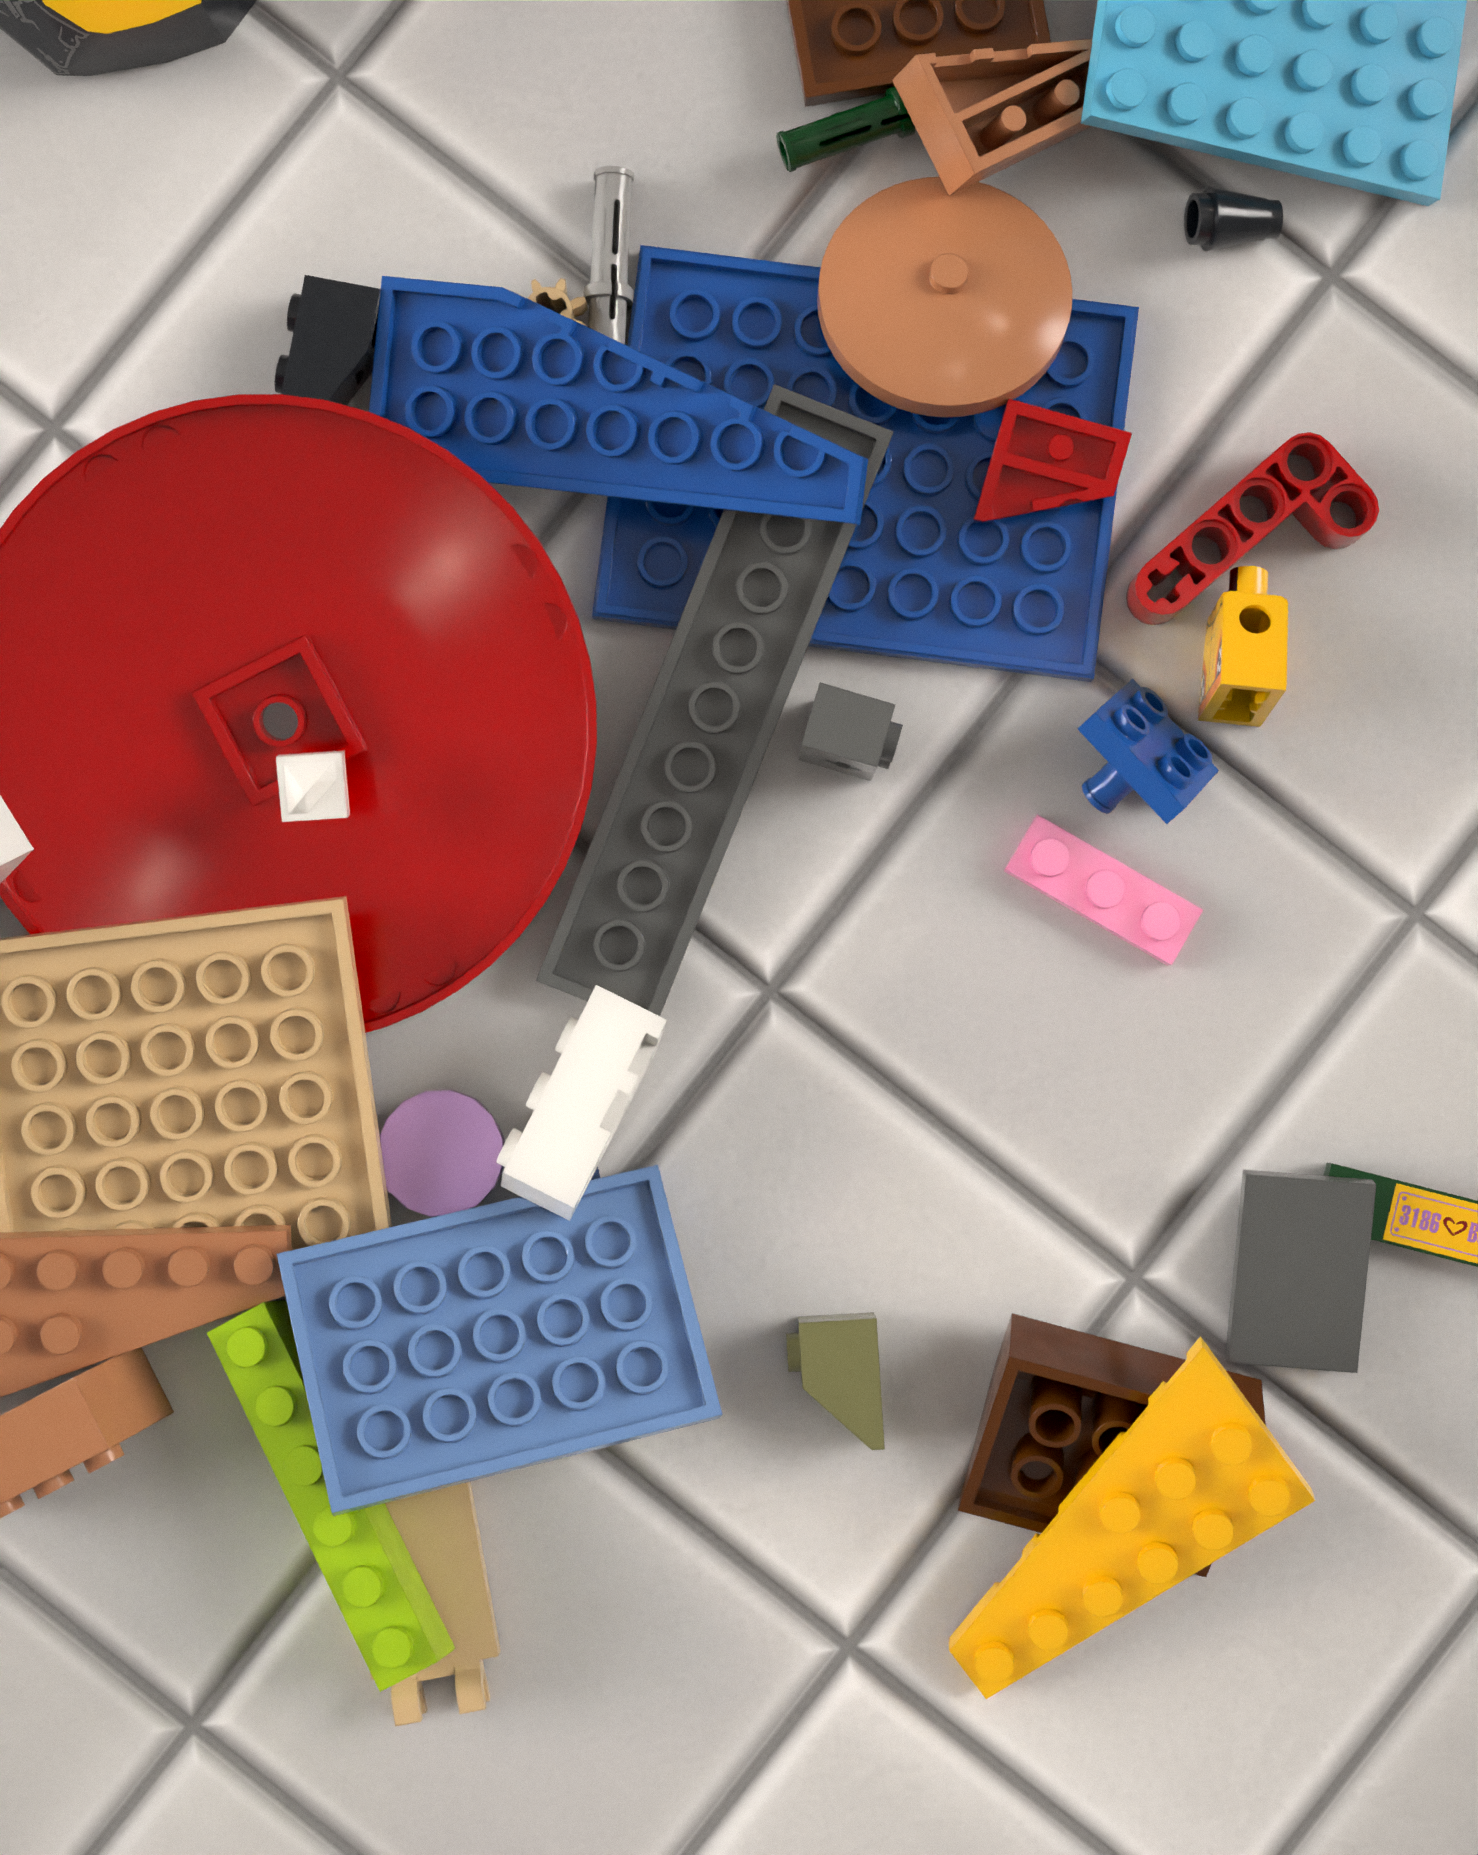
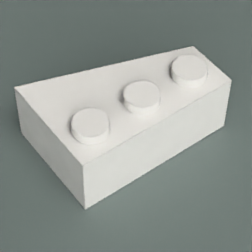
M598 985L595 986L579 1020L571 1017L560 1036L555 1051L560 1053L561 1056L552 1075L542 1072L527 1100L526 1107L534 1111L524 1131L513 1128L499 1153L496 1163L505 1167L501 1187L569 1221L571 1220L655 1055L667 1022L666 1019Z

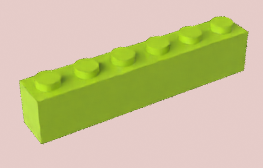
M286 1300L263 1302L207 1332L379 1691L381 1692L437 1663L456 1648L385 1503L336 1516L332 1515Z

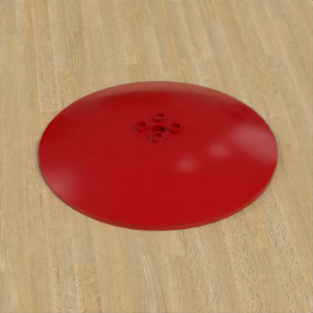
M237 394L194 400L147 414L109 431L84 446L45 476L9 515L0 528V795L34 850L0 883V897L29 934L346 896L365 1033L385 1028L421 1013L459 991L490 967L521 936L543 907L564 871L578 838L593 784L597 750V700L591 659L579 617L565 584L539 539L514 507L487 480L450 451L414 430L369 411L323 399L284 394ZM276 702L284 703L295 711L298 726L291 737L277 738L266 730L263 716L270 704ZM344 750L350 816L348 818L282 822L276 757L283 754Z

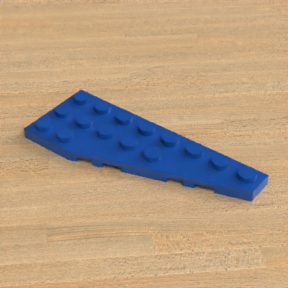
M382 276L369 412L408 427L447 449L489 483L860 525L868 466L867 458L506 288Z

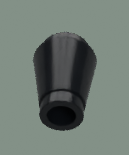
M1210 186L1206 187L1203 193H1192L1189 196L1184 213L1186 240L1190 245H1200L1203 251L1263 241L1265 239H1276L1279 237L1283 226V208L1279 200H1268L1267 198Z

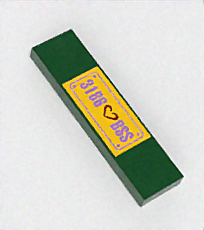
M1326 1163L1324 1176L1371 1179L1376 1183L1371 1240L1478 1267L1477 1200L1333 1163Z

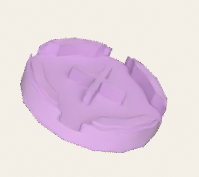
M455 1090L425 1091L403 1101L386 1119L380 1134L387 1190L406 1208L429 1217L462 1211L479 1205L497 1186L504 1167L496 1163L505 1142L494 1116L476 1098Z

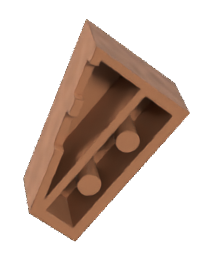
M142 1347L115 1356L0 1415V1518L25 1505L20 1496L21 1493L33 1488L37 1498L40 1499L74 1481L69 1470L72 1467L83 1462L89 1474L122 1457L125 1454L119 1444L120 1442L174 1413Z

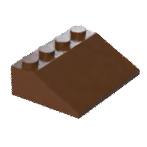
M1012 1313L994 1366L958 1503V1511L1042 1533L1059 1513L1058 1507L1118 1434L1126 1432L1149 1405L1148 1398L1163 1381L1167 1383L1186 1360ZM1226 1371L1266 1425L1262 1380ZM1211 1564L1196 1572L1195 1575L1207 1577Z

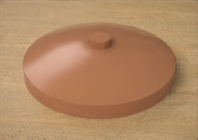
M926 177L905 181L879 191L858 205L842 221L828 243L822 259L817 304L821 329L829 349L842 369L865 391L889 405L911 413L934 417H963L980 414L1007 404L1008 399L1014 400L1025 393L1046 373L1055 360L1066 334L1072 309L1073 290L1068 263L1060 244L1045 222L1028 206L1010 194L981 182H977L949 196L940 177Z

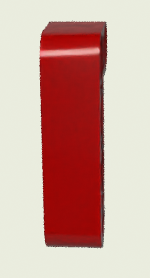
M1311 432L1299 433L1282 444L1142 567L1128 586L1126 593L1127 607L1132 615L1142 623L1159 625L1168 622L1291 515L1324 547L1331 549L1346 548L1366 534L1377 521L1379 513L1378 499L1373 490L1329 441L1321 435ZM1299 455L1308 459L1314 467V479L1303 481L1293 476L1288 469V456ZM1253 496L1260 499L1267 508V520L1257 523L1247 519L1240 510L1239 502L1241 497ZM1332 502L1346 503L1353 509L1356 515L1355 528H1343L1334 522L1330 513ZM1206 537L1213 540L1220 549L1221 558L1219 563L1206 564L1198 560L1192 551L1193 539ZM1177 569L1183 578L1165 598L1158 599L1155 603L1150 600L1147 593L1151 587L1162 583Z

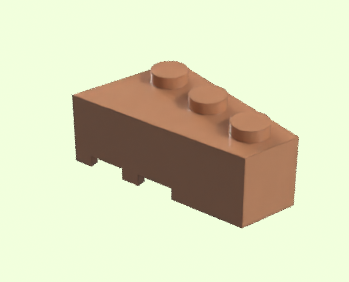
M1092 39L1031 44L1027 49L993 51V48L974 49L970 54L936 57L935 53L917 54L894 77L892 81L949 196L1092 127L1081 124Z

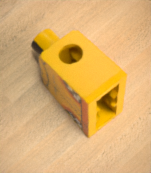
M1239 566L1231 569L1229 591L1222 592L1208 617L1198 721L1261 727L1286 691L1288 600L1283 596L1267 595L1268 571L1264 568Z

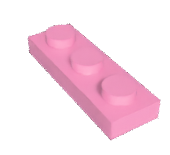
M1038 814L1034 817L1004 869V872L1167 966L1173 964L1203 909Z

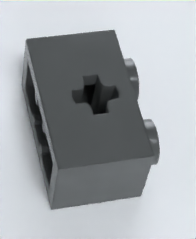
M820 682L802 740L799 760L871 781L877 766L889 769L896 751L903 726L891 721L896 704Z

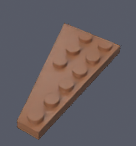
M291 1225L0 1232V1397L247 1310L263 1302H269L285 1296L277 1254L292 1250Z

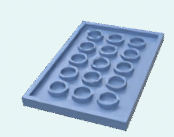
M658 1165L590 1180L570 1221L523 1197H517L277 1254L333 1516L720 1419L723 1415Z

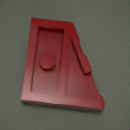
M1008 399L973 520L986 522L1114 496L1132 433Z

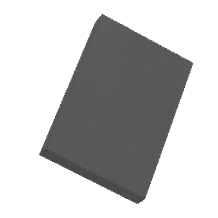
M1243 1170L1225 1352L1228 1363L1357 1373L1376 1183L1373 1180Z

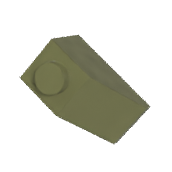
M874 1312L797 1317L798 1333H786L788 1372H801L802 1388L871 1450H884L877 1318Z

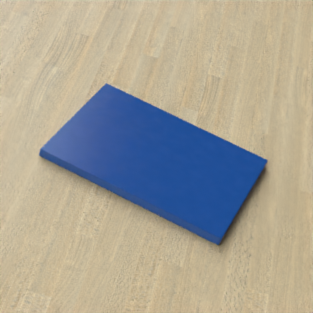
M640 245L627 346L763 410L775 384L893 431V436L863 508L861 523L855 528L808 647L1086 682L1093 681L1117 487L1114 496L986 522L973 520L1006 404L980 414L963 417H934L896 408L865 391L842 369L834 358L823 335L817 304L821 267ZM1072 299L1069 324L1055 360L1036 384L1014 400L1124 431L1139 307ZM607 496L592 618L594 620L676 630L724 510Z

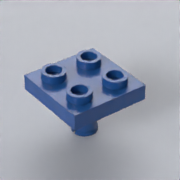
M1133 678L1077 728L1108 761L1092 778H1088L1082 784V791L1087 800L1102 813L1109 814L1121 800L1135 790L1155 813L1168 824L1190 804L1219 771L1212 763V756L1203 742L1192 734H1184L1168 717V709L1163 700L1151 689L1140 687Z

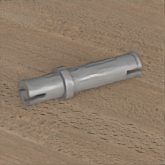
M603 166L597 168L596 172H594L595 192L590 283L584 286L583 297H585L587 305H589L588 327L625 344L626 310L633 305L634 290L628 286L631 199L634 173L624 167Z

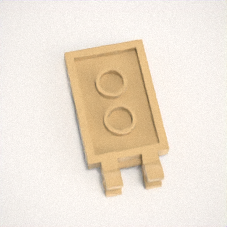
M471 1482L387 1502L385 1505L456 1648L437 1663L391 1686L395 1727L422 1721V1714L428 1711L422 1681L455 1675L459 1714L485 1710L487 1707L486 1702L490 1701L491 1698L483 1659L498 1657L501 1649Z

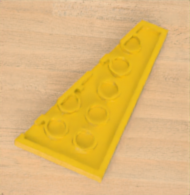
M1201 1336L1186 1353V1361L1167 1383L1163 1381L1148 1398L1149 1405L1126 1432L1118 1434L1058 1507L1059 1513L1040 1535L1036 1533L1023 1548L1022 1557L1001 1582L993 1584L949 1637L950 1653L985 1699H988L1315 1501L1312 1488Z

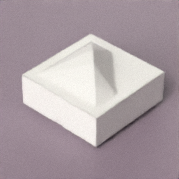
M344 750L283 754L276 757L282 822L348 818L350 816Z

